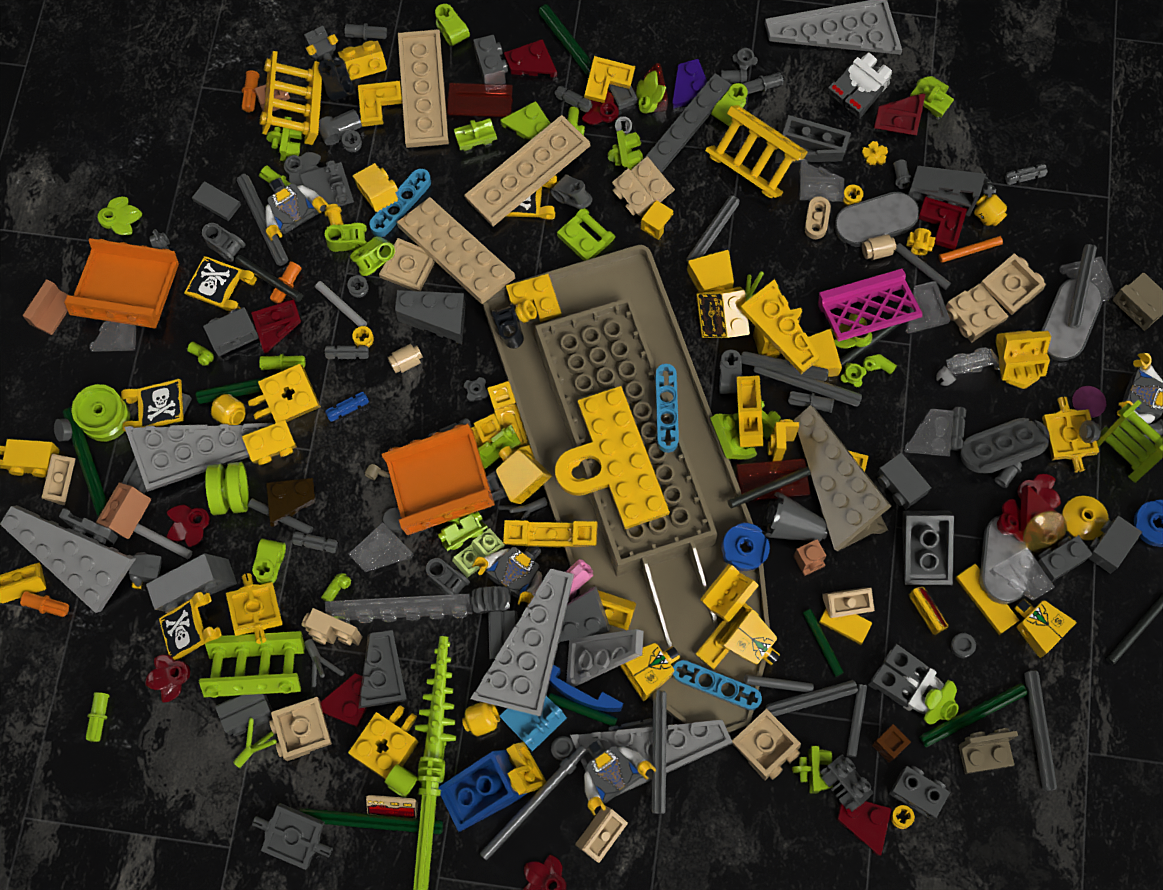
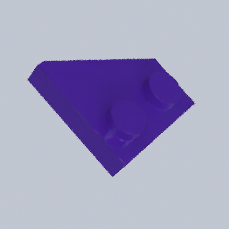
M699 59L678 64L672 104L673 109L689 105L706 85L707 80Z

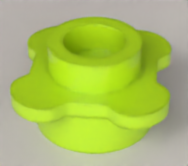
M847 363L845 365V373L841 375V381L843 383H851L854 387H860L862 385V377L866 375V369L858 364Z

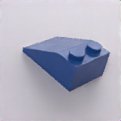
M506 750L492 751L439 786L441 790L440 795L458 832L509 806L527 794L519 795L510 784V778L507 773L515 769V767L510 762Z

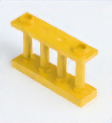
M276 51L272 52L270 59H266L264 71H267L264 112L260 116V125H263L262 134H267L270 125L301 131L305 135L304 143L313 145L319 130L322 77L318 69L320 62L315 61L311 69L304 70L277 63ZM276 72L305 78L309 82V86L305 88L276 81ZM274 89L304 96L305 99H308L307 104L301 105L275 99ZM273 107L301 113L306 117V122L300 123L272 116Z
M739 105L731 106L727 112L732 117L731 125L718 147L710 146L705 151L711 154L710 158L718 163L723 162L763 189L762 193L770 198L781 196L783 191L777 188L779 182L792 161L804 159L808 151ZM745 125L749 128L750 134L734 159L726 154L725 150L739 126ZM761 136L767 140V146L753 170H750L742 162L757 137L760 138ZM779 148L785 152V158L771 181L768 182L759 175L774 150Z

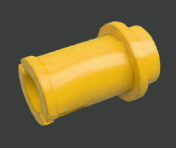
M338 204L326 206L324 213L325 216H328L330 225H344L340 214L342 211L341 207H338Z

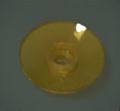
M1046 511L1035 516L1028 523L1023 534L1026 547L1038 553L1044 552L1049 548L1053 549L1064 538L1067 522L1060 513L1055 511Z

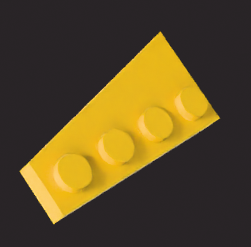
M775 279L741 305L740 310L800 374H803L819 360V356L808 336L802 331L797 317L790 310L786 298L779 291Z

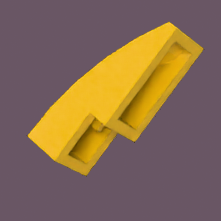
M737 377L740 447L763 446L760 377Z

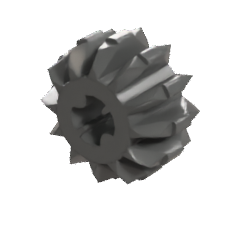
M483 587L472 591L471 604L473 611L476 613L489 614V612L493 611L504 612L510 609L511 597L509 589L506 587Z

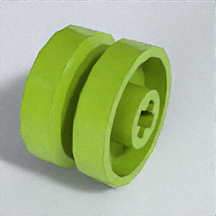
M95 384L86 387L77 394L72 404L71 411L74 421L88 437L96 441L107 442L118 438L125 432L123 431V423L130 421L128 406L118 393L107 385Z
M242 462L228 463L226 470L222 464L207 466L206 494L208 505L213 515L226 514L229 507L233 513H241L248 510V480Z

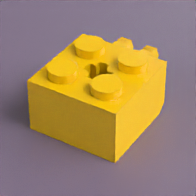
M301 364L258 381L263 395L248 401L249 406H256L266 401L269 407L257 411L254 417L259 419L272 413L276 423L283 420L288 422L321 407L305 369ZM288 389H290L291 391H295V393L292 394L293 399L289 400V398L287 397L285 398V394Z
M401 705L396 708L389 720L376 712L348 752L354 759L385 780L396 764L403 767L418 744L417 739L407 733L414 724L416 715L412 713L408 716L401 728L395 725L404 711V707ZM382 743H387L386 745L389 749L386 752L382 750L379 753V746Z

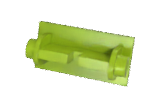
M512 425L502 428L501 432L491 439L492 443L486 442L478 448L484 468H487L501 458L499 456L501 449L506 446H510L513 449L521 443Z
M477 511L459 519L462 528L458 529L454 522L441 529V533L437 535L447 551L450 549L455 550L461 547L467 539L476 538L483 534V530L488 527L483 521H480L482 517Z

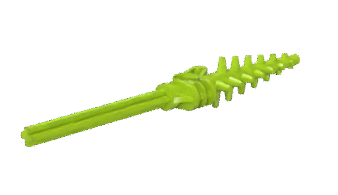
M446 636L439 637L438 649H435L437 660L435 664H431V669H435L434 679H427V684L433 685L432 694H423V699L431 701L430 709L419 710V715L429 717L428 724L415 726V730L426 732L427 736L424 755L420 757L418 767V781L422 782L418 795H422L413 890H428L436 798L441 794L439 783L444 781L445 760H443L447 741H456L455 735L443 733L444 726L455 725V720L444 718V710L454 709V704L445 702V694L453 693V688L446 687V678H452V673L447 672V663L451 662V657H447L450 642H448V637Z

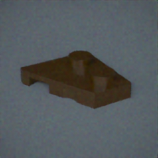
M313 478L267 483L271 527L276 526L278 521L288 515L291 517L298 513L300 509L307 508L315 503Z

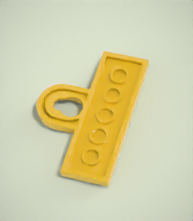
M622 386L578 400V406L592 442L570 449L559 457L555 466V476L558 485L565 492L576 496L586 495L609 487L624 529L669 515L670 511ZM585 459H595L601 465L600 473L593 478L577 479L572 475V470Z

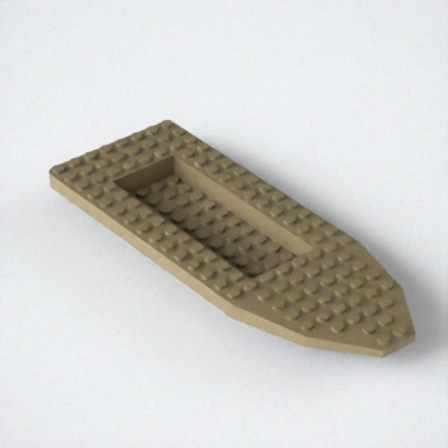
M636 245L527 278L531 279L549 274L562 316L540 322L537 314L535 319L529 320L526 323L520 320L524 341L520 347L514 349L507 347L504 343L492 314V310L496 309L498 311L509 307L511 304L505 286L483 303V309L507 381L510 383L533 456L552 475L543 484V488L555 523H573V521L598 522L597 546L564 547L570 567L581 559L593 570V577L578 589L579 595L585 594L589 589L596 586L599 591L635 602L636 607L628 630L638 629L644 631L643 647L656 643L663 652L673 646L679 653L680 658L671 663L672 667L678 661L685 660L741 683H744L745 675L762 677L766 664L764 659H761L756 665L729 651L713 670L695 655L697 650L723 620L712 613L700 600L728 565L723 559L721 550L722 539L732 527L741 523L753 524L746 503L732 509L728 505L727 501L742 493L729 459H726L710 419L712 417L711 410L651 251L644 245ZM662 364L672 365L677 373L679 441L676 450L669 453L661 451L657 444L655 376L657 368ZM663 371L662 376H664L665 386L668 385L670 375H668V371ZM622 386L670 511L669 515L628 529L623 527L609 487L586 495H571L558 485L555 476L556 463L563 453L592 442L579 409L578 400ZM663 392L660 395V399L664 402H670L673 399V395L669 392ZM663 414L661 421L664 424H671L674 418L671 414ZM670 430L666 431L665 440H663L667 446H670L672 442L670 440ZM585 459L572 470V475L577 479L593 478L600 473L601 465L595 459ZM746 541L740 545V548L745 553L748 550L751 551V547H748V542ZM763 563L754 570H738L759 585L745 603L759 614L758 616L770 629ZM610 625V630H609V632L601 633V634L614 633V632L627 631V630H624V629H621V628H618V627H615V626ZM686 666L676 670L679 672L680 678H683L684 675L691 676L690 682L695 683V677L699 672L694 669V674L689 673ZM708 674L701 675L698 680L702 687H709L713 682ZM673 675L657 689L667 693L666 712L682 724L723 720L728 733L746 728L751 724L754 710L743 709L681 684L674 679ZM726 683L722 685L721 692L729 697L735 693V688L732 684ZM749 685L757 690L760 689V686ZM739 687V693L735 698L736 701L743 697L747 699L746 704L751 705L752 702L756 703L757 700L754 698V693L746 696L741 694L744 689ZM653 694L649 697V699H651L652 701H653Z

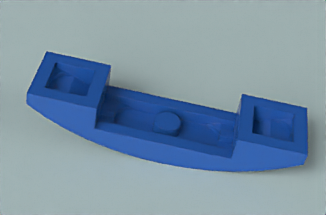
M553 665L549 683L571 701L599 711L620 712L622 710L623 703L604 692L596 700L558 679L561 673L560 668Z

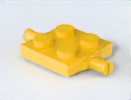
M1060 397L1057 399L1060 411L1042 417L1043 424L1049 431L1048 445L1052 460H1072L1074 472H1082L1085 470L1082 457L1099 453L1097 441L1085 443L1079 434L1082 423L1086 420H1091L1089 409L1078 411L1069 409L1067 397Z
M247 573L249 581L246 579V574L242 576L244 587L236 591L227 592L226 596L235 636L254 632L256 643L261 644L259 636L262 638V643L266 642L264 630L282 625L273 582L262 585L253 584L252 575Z

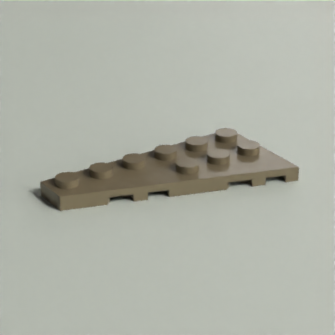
M810 405L794 419V422H799L798 435L833 547L839 551L888 510L891 505L818 411Z

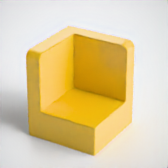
M656 200L641 219V229L659 240L664 233L665 224L673 215V210Z

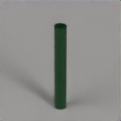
M812 610L805 611L803 615L835 677L843 674L844 672Z
M550 693L548 697L557 706L610 726L616 725L618 719L616 717Z

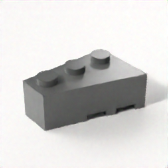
M788 115L782 135L808 151L804 159L792 161V163L842 161L851 133ZM779 148L775 163H782L785 158V152Z
M918 166L908 195L919 202H923L924 198L928 197L966 208V215L970 216L980 197L986 174Z
M397 290L395 312L399 322L423 331L424 329L436 333L437 336L447 337L462 345L466 306L464 293Z
M203 554L147 583L146 586L154 609L169 613L192 599L194 594L202 592L203 595L206 593L211 595L234 586L237 582L229 559Z

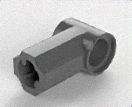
M352 109L335 118L327 116L320 119L318 131L326 145H333L341 140L342 135L346 131L361 128L362 124L358 114Z

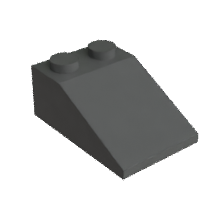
M902 511L905 585L953 584L954 515L950 511Z

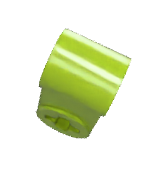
M441 4L436 8V26L450 46H454L470 37L466 24L450 5Z
M740 83L733 84L723 98L717 102L711 115L730 126L732 117L727 112L731 106L739 105L742 108L745 106L748 95L747 88Z
M363 223L330 225L325 230L327 247L333 252L355 251L367 243L365 241L367 226ZM335 236L340 237L338 240H331Z
M380 236L374 237L365 245L353 251L350 258L358 265L361 276H368L393 258L395 248Z
M267 539L260 540L252 569L260 585L276 581L285 555V543Z
M396 764L387 776L385 783L389 789L401 797L407 798L408 793L416 781H418V777Z

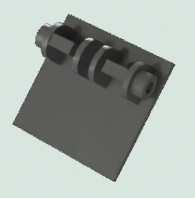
M328 161L326 167L300 174L303 186L315 191L329 205L338 204V207L354 203L341 162L335 164L334 161ZM326 205L320 207L321 212L326 211Z
M842 754L820 773L823 775L821 778L828 787L838 780L840 781L831 791H834L841 784L845 787L835 796L838 797L847 790L848 792L839 800L846 809L849 808L852 812L861 806L873 794V791L871 790L870 783L856 772L854 763Z

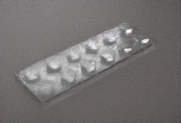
M469 594L326 601L325 611L328 615L346 623H350V620H359L360 623H371L373 619L393 622L397 618L406 617V620H419L421 616H430V619H442L444 615L464 618L467 617V614H473V606Z

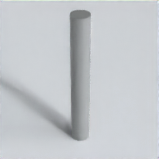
M322 281L315 285L318 291L358 327L367 326V322Z
M139 523L134 529V532L186 559H189L192 555L191 550Z

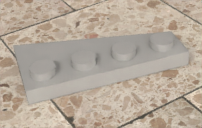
M634 629L569 640L566 683L575 687L641 656L644 631Z

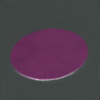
M1081 387L1073 395L1072 402L1075 410L1089 409L1091 418L1101 415L1106 408L1105 396L1095 387Z

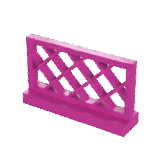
M903 269L819 292L818 307L821 313L824 312L838 342L922 317L923 313L905 280L906 274ZM901 289L905 293L903 298L892 294L894 291ZM877 296L885 298L882 304L871 299ZM888 300L900 303L897 310L886 306ZM860 302L864 306L862 310L851 307V304ZM903 305L913 308L914 312L907 314L900 310ZM871 306L879 309L875 316L865 312L866 308ZM839 308L843 312L841 316L832 314L830 310ZM882 311H885L894 316L886 320L881 318L880 315ZM847 312L858 315L855 322L844 318ZM864 317L873 322L871 325L865 326L859 324V321ZM842 323L852 328L850 331L841 333L838 327Z

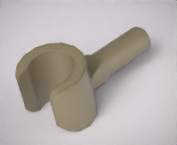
M375 464L369 465L365 471V476L371 480H375L378 475L390 478L389 472L381 470Z

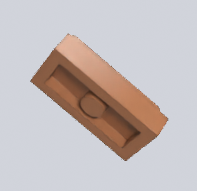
M46 279L23 314V317L30 325L52 335L68 312L64 303L68 294L60 291L53 282Z
M118 483L96 523L129 539L151 499L132 486Z

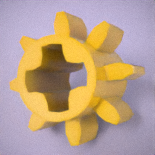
M918 228L914 233L910 232L907 247H911V252L916 255H926L928 251H932L935 237H930L931 232L929 230Z

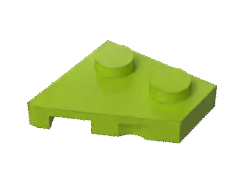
M536 101L501 119L503 127H509L516 131L520 137L532 140L551 124Z

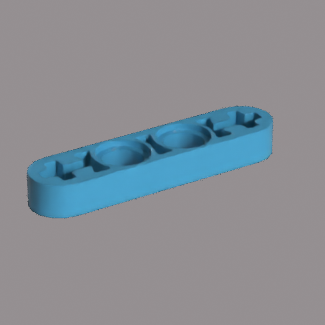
M415 170L398 188V191L395 192L398 201H394L390 206L379 210L372 217L370 228L375 236H386L397 224V221L410 210L430 187L431 178L427 170ZM417 178H425V182L419 181L418 183ZM405 191L413 193L410 199H404L401 196ZM392 206L400 209L395 215L388 213V209ZM383 223L384 228H376V224L381 225Z
M662 364L657 368L655 376L657 444L661 451L669 453L676 450L679 441L677 373L672 365ZM663 371H668V375H670L668 385L664 386ZM663 392H669L673 395V399L670 402H664L660 399V395ZM663 414H671L674 421L671 424H664L661 421V416ZM668 430H670V440H672L670 446H667L666 442L663 441Z
M681 660L673 666V677L681 684L746 710H755L761 704V693L754 687L689 661ZM683 666H686L687 671L694 674V669L698 670L695 683L690 682L691 676L684 675L683 678H680L679 672L676 671L677 668L682 669ZM703 674L711 676L713 681L711 686L702 687L698 681L699 677ZM726 683L732 684L735 688V693L729 697L723 695L721 692L722 685ZM739 687L744 689L741 694L749 696L750 693H754L757 703L752 702L751 705L746 704L747 699L743 697L736 701L735 698L739 693Z

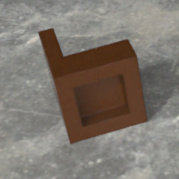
M893 724L872 746L890 762L911 741Z

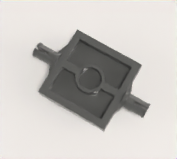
M280 803L277 805L274 816L270 821L256 816L252 823V826L265 830L262 852L306 870L309 867L312 856L316 852L329 858L333 850L332 847L320 843V834L325 823L324 821Z

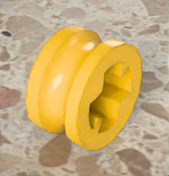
M857 185L847 186L843 193V202L847 206L861 202L863 190ZM851 192L855 193L854 196L857 195L855 199H851V196H849Z
M526 300L516 305V314L523 323L536 318L537 311L531 301Z
M360 326L353 332V340L357 347H370L373 344L374 337L368 327ZM365 333L368 338L360 341L359 337H362V334Z
M900 805L891 813V822L899 829H906L914 822V812L908 806ZM901 811H905L904 815L908 814L909 819L904 824L900 823L901 819L898 820L896 817Z

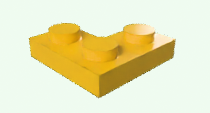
M594 56L584 98L604 103L609 84L630 89L635 66Z
M400 81L358 85L362 127L383 124L382 106L403 104Z
M549 274L506 285L510 303H514L516 307L517 304L523 303L526 300L531 301L535 305L540 322L562 316Z
M524 742L513 744L506 749L509 753L510 762L516 767L507 773L512 788L519 795L539 790L546 783V780Z

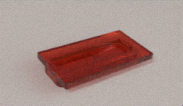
M449 83L447 113L448 115L507 117L511 115L513 86Z
M805 459L737 465L738 485L741 493H746L806 467ZM808 476L753 500L777 498L773 496L776 492L782 493L787 497L810 495Z

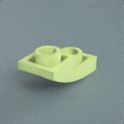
M489 528L475 538L470 546L454 556L452 561L468 578L480 569L479 566L471 567L477 557L484 558L500 551L505 544Z

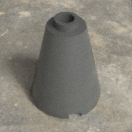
M776 492L773 495L777 498L775 501L770 500L762 525L766 526V532L762 531L765 537L811 542L817 539L820 542L827 537L829 531L825 519L782 493Z

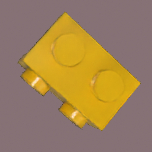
M367 41L361 46L347 47L338 52L339 57L346 63L351 80L387 70L384 55L378 41Z
M790 419L776 422L773 433L770 435V442H768V455H772V463L782 462L786 451V441H794L799 429V422H793Z
M286 420L242 436L250 459L254 464L263 465L272 461L271 457L279 454L280 457L292 454L293 449L297 447Z
M728 564L700 600L712 613L730 622L759 585L753 579L740 573L733 565Z

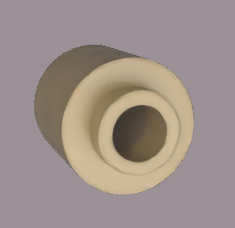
M889 234L869 238L866 242H862V252L865 259L875 260L891 256L894 250H896L895 239L890 237Z
M409 344L393 352L392 356L388 357V360L395 373L400 371L403 373L421 364L419 359L423 357L417 346L413 347Z

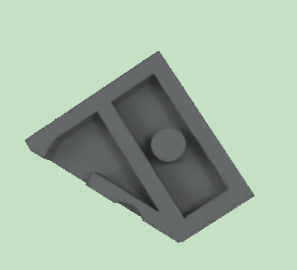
M63 508L59 515L72 530L83 535L93 536L92 539L99 541L100 544L105 545L106 542L115 544L118 536L112 530L86 518L76 517L67 509Z

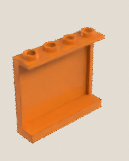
M89 238L91 246L90 255L74 295H67L64 302L69 314L156 328L179 265L175 251Z
M469 424L456 425L453 429L446 432H436L431 437L423 440H413L406 446L394 447L382 454L388 466L401 516L399 523L401 529L407 535L495 505L475 435Z

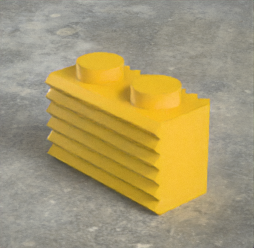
M374 163L353 175L357 188L375 212L390 206L394 201H398L395 193L398 191V188L392 179L388 180L389 177L384 168L379 169Z

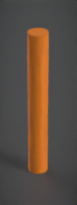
M1001 236L949 251L940 254L939 261L943 263L1003 244Z

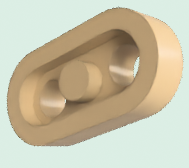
M814 197L808 206L805 233L812 239L822 238L827 231L831 205L824 197ZM819 208L822 212H817L815 209ZM816 227L819 231H814L812 228Z

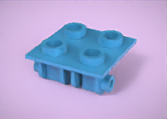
M547 696L541 716L508 708L500 715L501 719L532 751L567 718L562 713V710Z

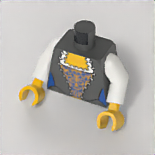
M277 178L269 184L275 194L267 199L269 204L266 206V233L271 241H273L272 237L275 234H278L281 238L282 233L286 234L315 215L322 213L320 207L322 205L328 207L329 204L315 191L303 185L296 186L294 183L285 186L281 178Z
M1148 353L1138 354L1140 360H1134L1133 365L1140 367V370L1138 369L1130 378L1123 401L1119 403V411L1127 403L1132 406L1139 400L1142 403L1134 412L1146 423L1150 424L1155 422L1163 413V380L1151 366V356Z
M528 546L524 552H521L516 547H512L511 549L494 552L484 558L477 557L471 566L472 568L474 566L480 567L479 575H482L488 569L486 571L487 577L497 585L508 588L509 594L518 600V605L527 602L528 607L542 583L540 565L535 562L541 550L534 546Z
M599 740L593 742L587 747V750L594 760L586 765L587 771L584 774L585 793L588 798L590 811L593 815H596L594 810L598 806H601L603 811H605L604 803L613 799L640 778L649 779L646 776L647 770L652 769L655 772L656 768L649 761H646L639 752L627 747L616 748L612 746L605 750Z

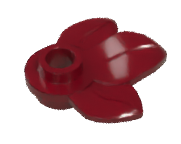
M607 91L604 103L591 100L592 108H590L589 112H585L586 114L582 120L592 125L615 121L618 118L619 110L614 104V96Z
M1039 474L1033 480L1023 481L1018 487L1017 492L1020 499L1022 488L1031 487L1052 508H1056L1061 504L1058 493L1052 489L1056 479L1051 475Z
M1010 499L1002 505L1003 514L997 520L998 530L1003 535H1013L1018 541L1023 543L1032 541L1031 534L1020 531L1021 510L1016 500Z
M179 505L167 511L168 516L175 522L167 534L168 539L172 541L185 540L188 547H193L202 540L203 529L207 527L210 521L206 510L202 508L191 509L186 505ZM197 517H202L200 523H195Z
M159 655L154 658L156 669L148 674L145 684L150 689L161 690L162 702L166 703L174 700L181 693L182 684L190 677V668L185 662L175 661L170 655ZM176 669L179 670V675L177 677L175 675Z
M549 855L544 864L535 861L526 863L524 865V874L529 884L523 890H550L552 882L557 883V887L554 890H566V881L562 877L563 867L561 862L553 855Z

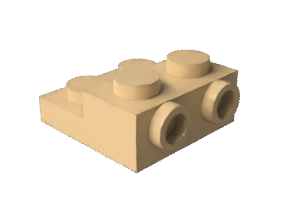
M648 156L632 170L628 168L612 182L615 186L613 189L614 193L620 199L625 198L628 202L625 205L632 215L637 213L641 218H643L656 200L659 202L663 201L675 190Z
M1015 253L981 282V285L1011 315L1025 303L1027 304L1046 285L1042 276L1037 272L1034 273L1028 267L1026 260L1018 257Z
M981 283L967 292L965 290L950 300L945 307L948 318L955 321L959 326L961 334L971 342L1008 318L1005 311Z
M314 608L311 613L305 615L302 621V626L306 627V631L313 637L312 639L323 645L326 642L334 644L337 637L338 641L349 646L351 643L359 645L362 639V635L355 626Z
M318 697L271 712L273 719L269 720L273 734L277 733L279 740L276 743L279 757L283 756L286 761L310 754V751L332 744Z
M765 709L732 740V744L764 780L769 777L772 780L776 778L783 770L780 766L786 760L791 763L800 754L798 749L801 743L768 709Z

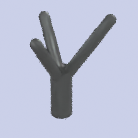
M542 497L526 505L498 506V509L509 510L510 513L525 511L520 521H526L531 512L547 506L548 503L546 498Z
M313 639L304 642L312 659V687H316L317 670L321 678L325 676L321 663L340 676H344L342 670L320 656Z

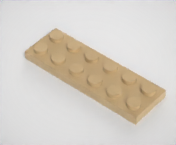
M440 30L398 33L406 148L449 144Z
M561 115L464 196L492 226H495L590 147V141Z
M430 197L397 221L398 227L481 304L515 279L513 271Z

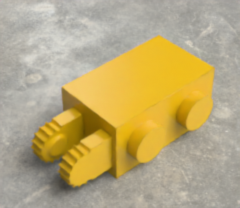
M7 439L6 446H0V455H4L3 460H0V468L7 469L10 474L16 476L31 473L36 477H46L52 454L58 455L59 448L53 442Z

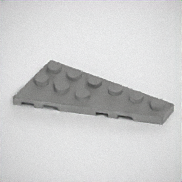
M868 0L765 19L769 41L899 55L902 53V47L887 0Z
M272 423L220 424V426L170 425V427L146 426L139 428L128 426L125 427L148 492L206 472L208 465L222 464L223 466L250 457L242 436L270 426Z
M17 505L10 507L0 523L3 528L95 613L102 611L136 559V557L120 553L119 550L113 547H106L100 544L99 541L70 528H63L54 521H47L38 514Z
M554 569L549 570L530 604L526 607L522 617L513 628L490 669L486 672L482 682L470 699L537 716L542 715L575 574Z
M723 720L666 726V773L732 744L733 742ZM653 727L570 735L576 750L580 745L587 750L590 744L599 740L605 750L612 746L616 748L624 746L639 752L646 761L652 764ZM589 751L581 759L585 771H587L586 765L594 760ZM652 769L646 772V776L649 779L640 778L618 795L652 780Z

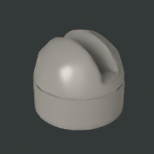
M627 117L618 118L615 122L616 131L622 130L621 121H625L624 133L628 134L632 129L631 120Z
M946 366L941 368L936 375L937 381L940 378L944 380L940 384L943 386H948L956 380V377Z

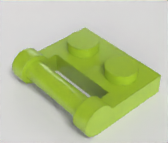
M586 208L580 209L576 216L557 232V236L584 261L595 258L615 238L611 231L607 232L589 215V211ZM584 221L602 239L598 242L579 224Z
M738 413L733 415L715 414L710 417L726 459H750L757 455L754 447H740Z

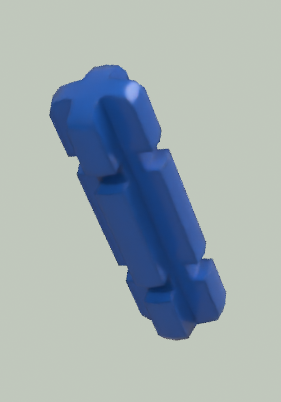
M361 392L355 395L356 398L353 399L351 397L337 404L336 408L331 407L327 409L325 413L328 419L333 422L339 419L338 416L341 415L343 417L358 409L357 406L360 405L362 407L368 404L369 400L366 394Z

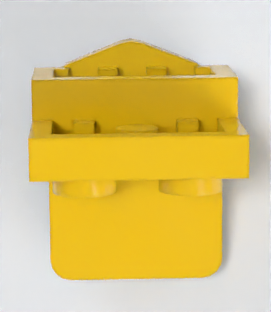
M1027 330L997 334L996 346L1002 381L1005 380L1010 385L1025 389L1038 381L1040 376H1046L1050 362L1047 354L1051 340L1049 331L1032 332Z

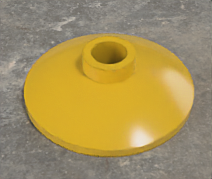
M1089 496L1072 498L1066 503L1062 511L1063 525L1068 533L1073 537L1079 535L1085 541L1100 537L1103 534L1101 528L1109 519L1103 504ZM1084 513H1089L1091 515V519H1087L1084 516Z

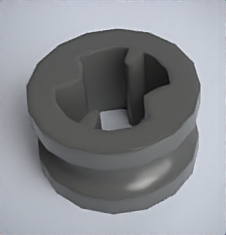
M349 130L342 135V143L346 151L356 152L361 148L362 141L357 131ZM354 138V144H350L349 139Z
M355 275L349 279L347 286L352 296L360 298L367 294L368 284L364 277ZM356 283L361 284L360 290H356L353 286H356Z

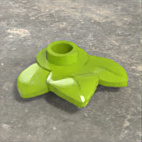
M656 71L650 72L644 80L638 82L636 95L639 100V109L642 113L654 112L658 102L664 96L666 86L658 85Z
M117 197L109 202L107 208L99 211L98 222L104 228L112 229L116 234L130 235L132 234L130 224L140 219L142 212L138 208L128 205L127 197Z
M851 313L848 320L855 322L858 315ZM861 318L859 324L867 326V321ZM840 324L838 328L843 333L850 331L852 327ZM869 332L839 342L836 338L834 342L837 347L844 349L853 346L865 347L871 343L872 333Z
M948 680L941 690L936 688L927 693L925 705L929 710L924 720L928 724H935L940 719L949 721L956 716L958 705L954 698L957 689L951 680Z

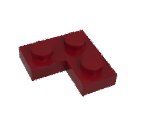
M925 197L918 219L939 225L934 244L955 250L967 209Z

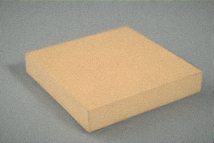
M397 238L394 244L395 254L391 260L384 264L379 276L412 291H421L435 261L419 246Z

